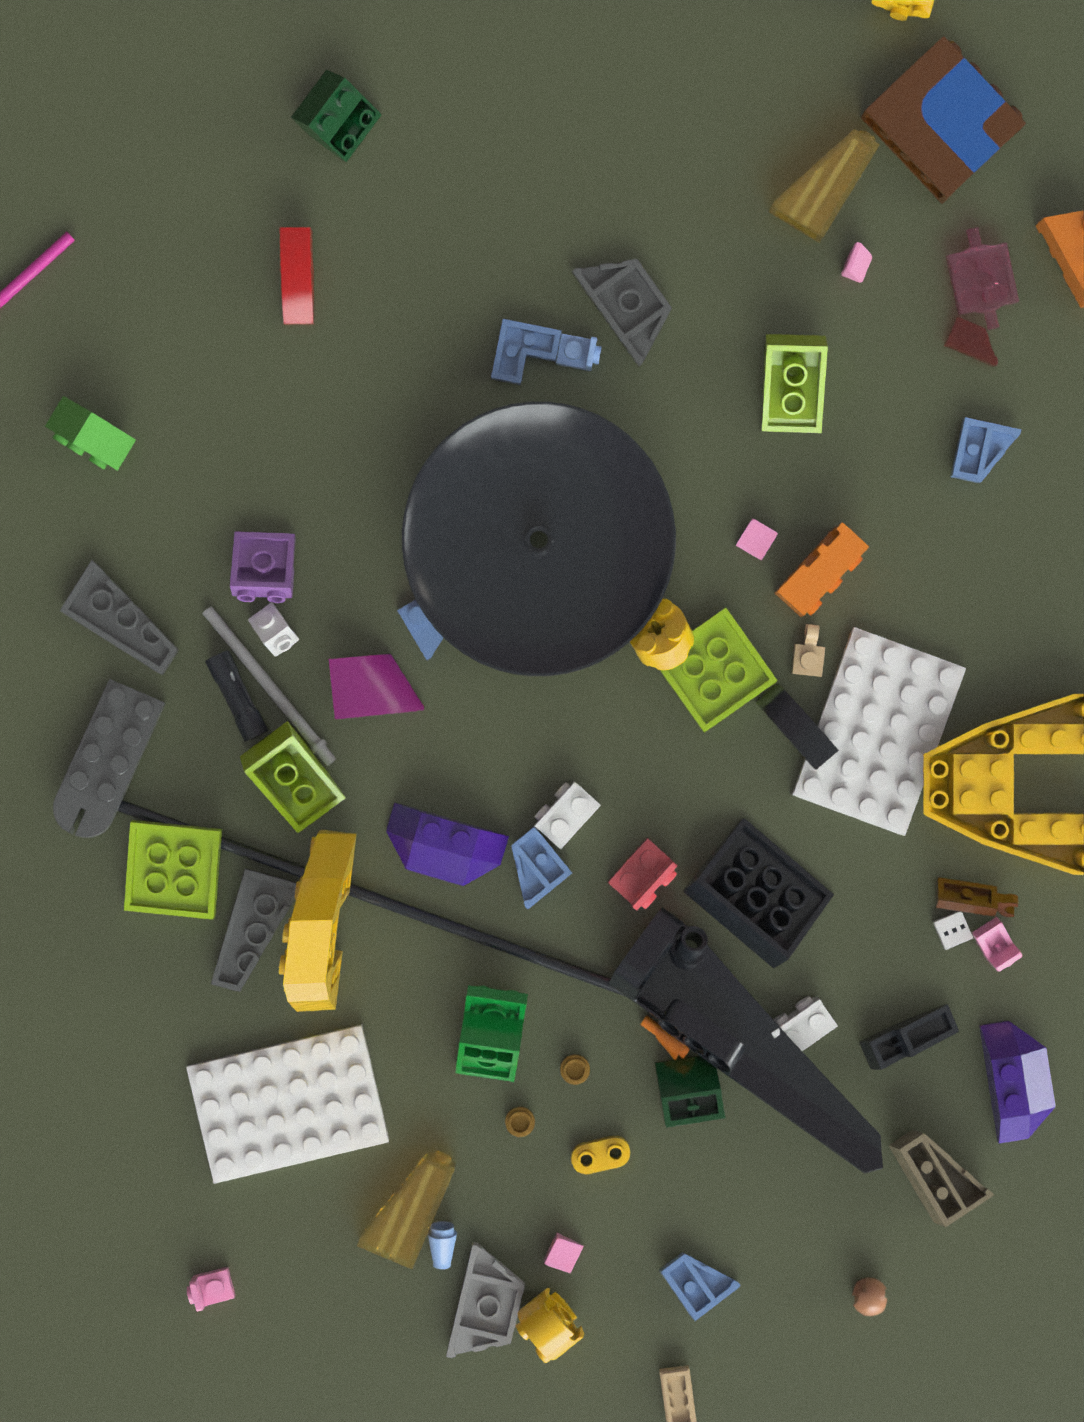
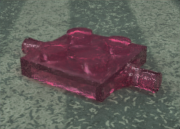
M975 227L974 229L966 230L970 247L963 252L948 255L946 260L958 316L973 312L984 313L987 330H992L1000 327L996 310L1002 306L1018 303L1019 298L1007 243L993 246L982 245L979 227Z

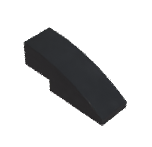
M779 683L755 702L814 770H817L839 751Z
M944 1004L884 1029L860 1041L859 1044L870 1069L882 1070L905 1057H913L960 1031L948 1004Z

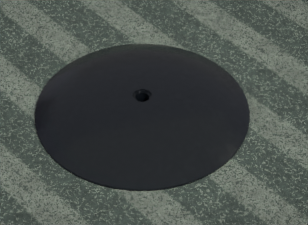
M522 402L495 408L474 417L448 435L431 453L415 478L406 503L402 525V553L408 582L418 605L436 631L448 643L478 663L499 671L524 676H554L582 670L605 660L627 645L648 623L662 601L670 581L676 550V527L670 497L661 475L645 451L626 432L600 415L583 408L555 402ZM536 531L544 532L548 538L546 546L540 549L533 547L530 543V537Z

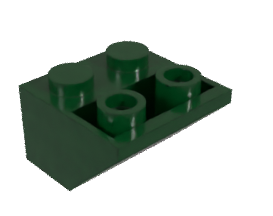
M326 69L290 118L309 136L341 160L347 162L382 114L345 77Z
M699 1055L685 1057L684 1059L678 1058L676 1060L654 1062L663 1121L666 1128L726 1118L716 1067Z

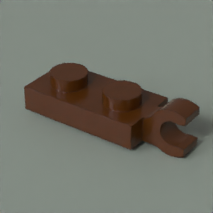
M938 877L935 884L936 908L994 917L998 911L1004 917H1014V907L1019 905L1017 895L997 893V886Z

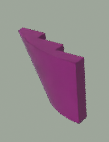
M391 654L329 659L335 719L424 711V705Z

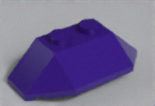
M396 802L394 803L386 830L405 869L461 886L500 866L509 838L508 835Z
M1008 1020L979 1025L998 1143L1028 1139L1056 1107L1047 1048Z

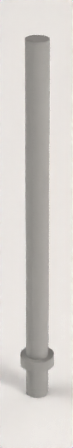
M211 606L206 609L202 614L312 747L310 751L313 754L317 753L326 766L333 763L336 758L326 747L327 742L325 739L321 740L214 608Z

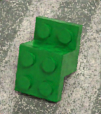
M468 985L456 1074L514 1082L528 994L520 993L516 990L491 989L483 985Z

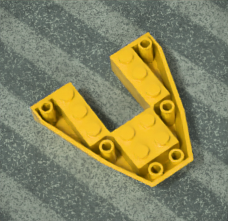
M1072 694L985 723L923 754L924 815L983 845L1073 875H1084V813H1014V754H1084V694Z
M321 829L317 836L311 839L310 857L300 881L296 883L295 906L292 916L289 918L288 924L285 923L282 942L288 943L285 954L281 955L279 974L284 975L283 987L287 1001L296 1012L336 1010L343 951L335 950L339 910L350 893L356 834Z

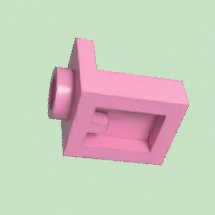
M228 1267L194 1275L189 1282L190 1286H187L189 1303L195 1304L197 1312L202 1311L207 1305L235 1298V1291Z

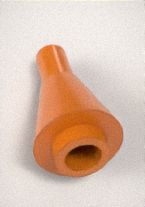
M648 1015L640 1024L656 1036L655 1038L674 1060L678 1056L684 1059L690 1051L688 1047L664 1031L659 1023Z

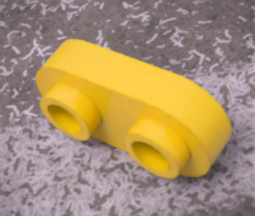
M609 1136L583 1142L573 1149L571 1162L574 1169L581 1174H592L618 1168L628 1162L630 1147L627 1141L620 1136ZM613 1148H618L621 1150V1154L619 1157L614 1158L610 1155V1151ZM589 1155L592 1157V1161L589 1164H583L581 1157Z

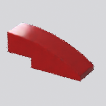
M280 227L284 325L314 324L312 230L310 227Z

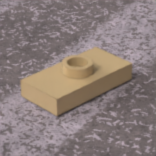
M689 1365L659 1369L666 1422H697Z

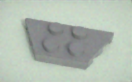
M473 1242L446 1353L448 1358L456 1357V1354L469 1351L478 1352L486 1350L490 1346L511 1344L525 1282L476 1242Z

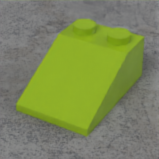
M766 334L762 431L822 433L828 352L826 336Z
M288 721L240 756L246 775L297 833L301 832L346 798L315 754L310 751L306 742Z

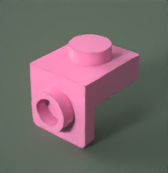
M997 917L972 932L983 955L997 971L1011 966L1023 956L1021 951L1013 944L1004 925Z

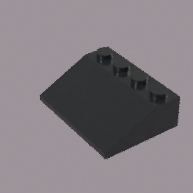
M745 818L740 820L683 890L686 895L773 969L789 960L834 896L831 891Z

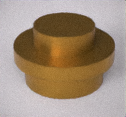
M569 1055L561 1063V1076L569 1084H581L587 1080L590 1074V1065L586 1058L581 1055Z
M519 1106L507 1113L505 1125L508 1132L513 1136L524 1137L534 1129L535 1118L528 1108Z

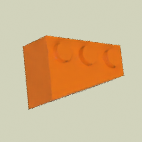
M1084 210L1044 217L1035 226L1039 234L1042 233L1050 248L1049 252L1058 262L1064 273L1065 281L1080 308L1084 307Z
M842 522L824 537L774 593L800 617L806 613L811 616L822 605L823 602L820 601V598L827 591L830 594L835 591L843 581L840 577L847 570L851 572L863 560L861 555L869 546Z

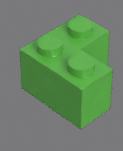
M65 396L62 397L45 425L46 428L54 432L52 437L54 440L81 456L84 451L91 454L89 461L102 469L109 465L118 471L136 441L133 437Z

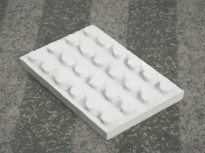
M853 627L817 726L839 751L817 770H814L804 759L792 795L905 836L923 788V754L938 747L966 668Z
M362 1024L208 1060L186 1067L214 1184L389 1142Z

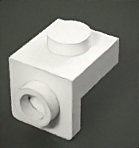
M272 602L248 619L263 644L274 656L289 650L299 640Z

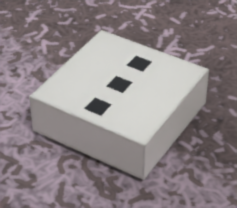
M961 911L953 912L932 921L945 950L973 939Z

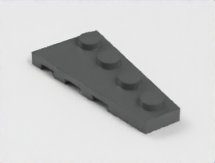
M91 560L60 611L154 671L164 675L179 649L101 567Z
M245 868L211 980L212 985L238 992L241 991L294 901L297 882Z

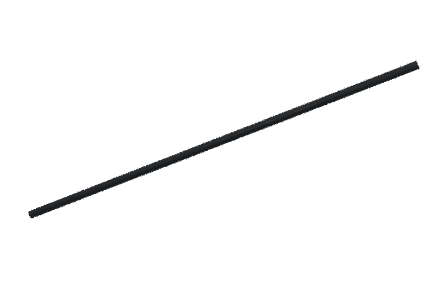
M122 800L118 809L119 812L147 822L192 826ZM221 837V849L299 878L304 874L306 867ZM354 884L350 885V893L348 895L625 996L608 984L611 978Z

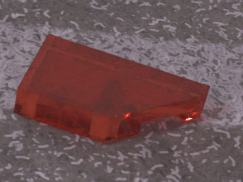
M957 317L944 346L993 367H996L999 362L989 342L990 339L986 329Z

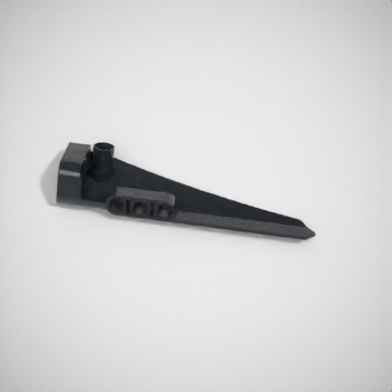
M661 907L622 960L608 984L657 1018L661 1028L858 1170L866 1174L883 1169L880 1133L788 1037L707 945L708 937L706 932L697 926L688 927L682 920ZM685 940L694 941L698 948L689 947ZM779 1028L780 1035L774 1038L771 1033Z

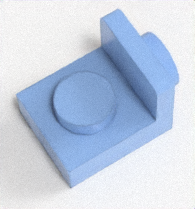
M561 333L556 365L591 371L592 363H599L602 346H596L597 337L591 336V339Z

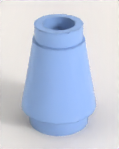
M446 1221L434 1222L430 1225V1230L427 1232L433 1267L436 1269H447L451 1267L457 1231L454 1230L453 1223Z

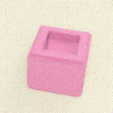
M857 242L852 246L841 272L842 276L859 283L863 281L872 260L871 253L861 243Z
M752 518L735 546L762 560L778 533Z
M556 1233L544 1257V1264L571 1273L584 1245Z

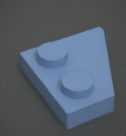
M683 1252L659 1269L694 1321L741 1286L734 1279Z

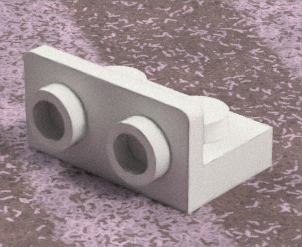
M575 781L571 785L565 782L554 794L558 799L553 805L549 807L545 804L534 816L538 820L534 826L560 849L601 806Z
M806 996L796 1003L795 1007L797 1009L787 1016L786 1013H782L773 1019L801 1051L838 1026L817 996L813 998ZM779 1028L771 1033L774 1038L780 1035Z

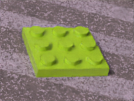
M724 608L692 631L694 644L688 652L689 656L682 664L673 669L660 670L703 733L778 681L727 608Z
M132 820L129 831L124 911L213 920L216 915L222 829Z

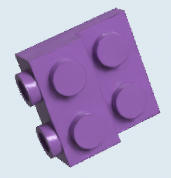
M234 532L230 577L232 596H237V599L242 602H252L255 600V597H267L269 602L283 603L285 598H292L295 534Z

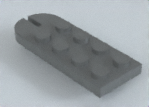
M109 679L54 799L53 814L56 822L62 829L73 835L76 829L74 824L81 809L86 811L75 836L93 838L101 835L111 826L166 705L165 702Z

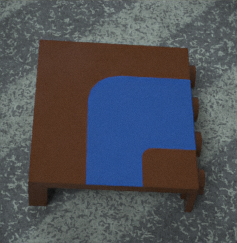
M944 36L880 95L861 116V119L941 204L950 198L969 177L1026 124L1020 110L1013 105L1009 106L1002 98L1003 94L1000 89L994 84H989L982 77L980 68L975 63L968 62L961 55L960 47L954 41H948Z

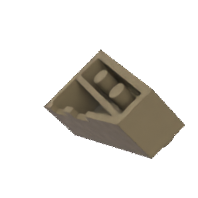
M911 1130L888 1145L932 1221L946 1228L994 1196L990 1190L985 1188L974 1176L956 1163L949 1154L925 1133Z

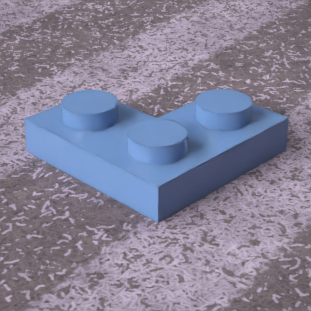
M503 319L491 379L521 385L526 356L556 362L562 330Z

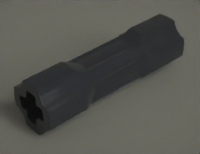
M224 651L206 660L205 663L214 681L218 684L244 741L247 742L269 731L239 675V670L230 651Z

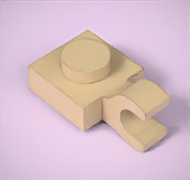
M805 624L803 645L794 644L791 674L822 677L825 647L817 646L819 625Z

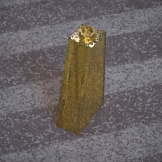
M854 129L774 201L769 213L820 243L880 144L875 142V137L863 130L859 132Z
M436 1151L435 1154L428 1152L364 1229L359 1237L357 1246L413 1269L454 1173L456 1163L451 1162L452 1157Z

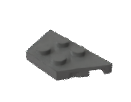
M638 259L627 260L617 264L607 263L600 264L597 267L574 269L572 271L574 277L637 366H641L672 307Z

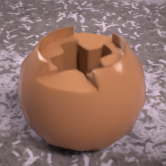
M866 1277L859 1280L855 1284L852 1293L855 1296V1305L853 1304V1306L864 1316H875L882 1313L888 1299L885 1298V1289L887 1288L876 1278Z

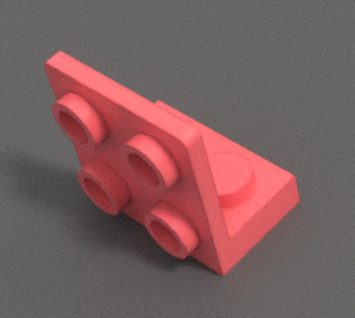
M646 838L608 880V883L628 900L636 911L641 906L646 909L657 897L654 893L661 884L666 887L677 875L675 868L678 865L652 841Z

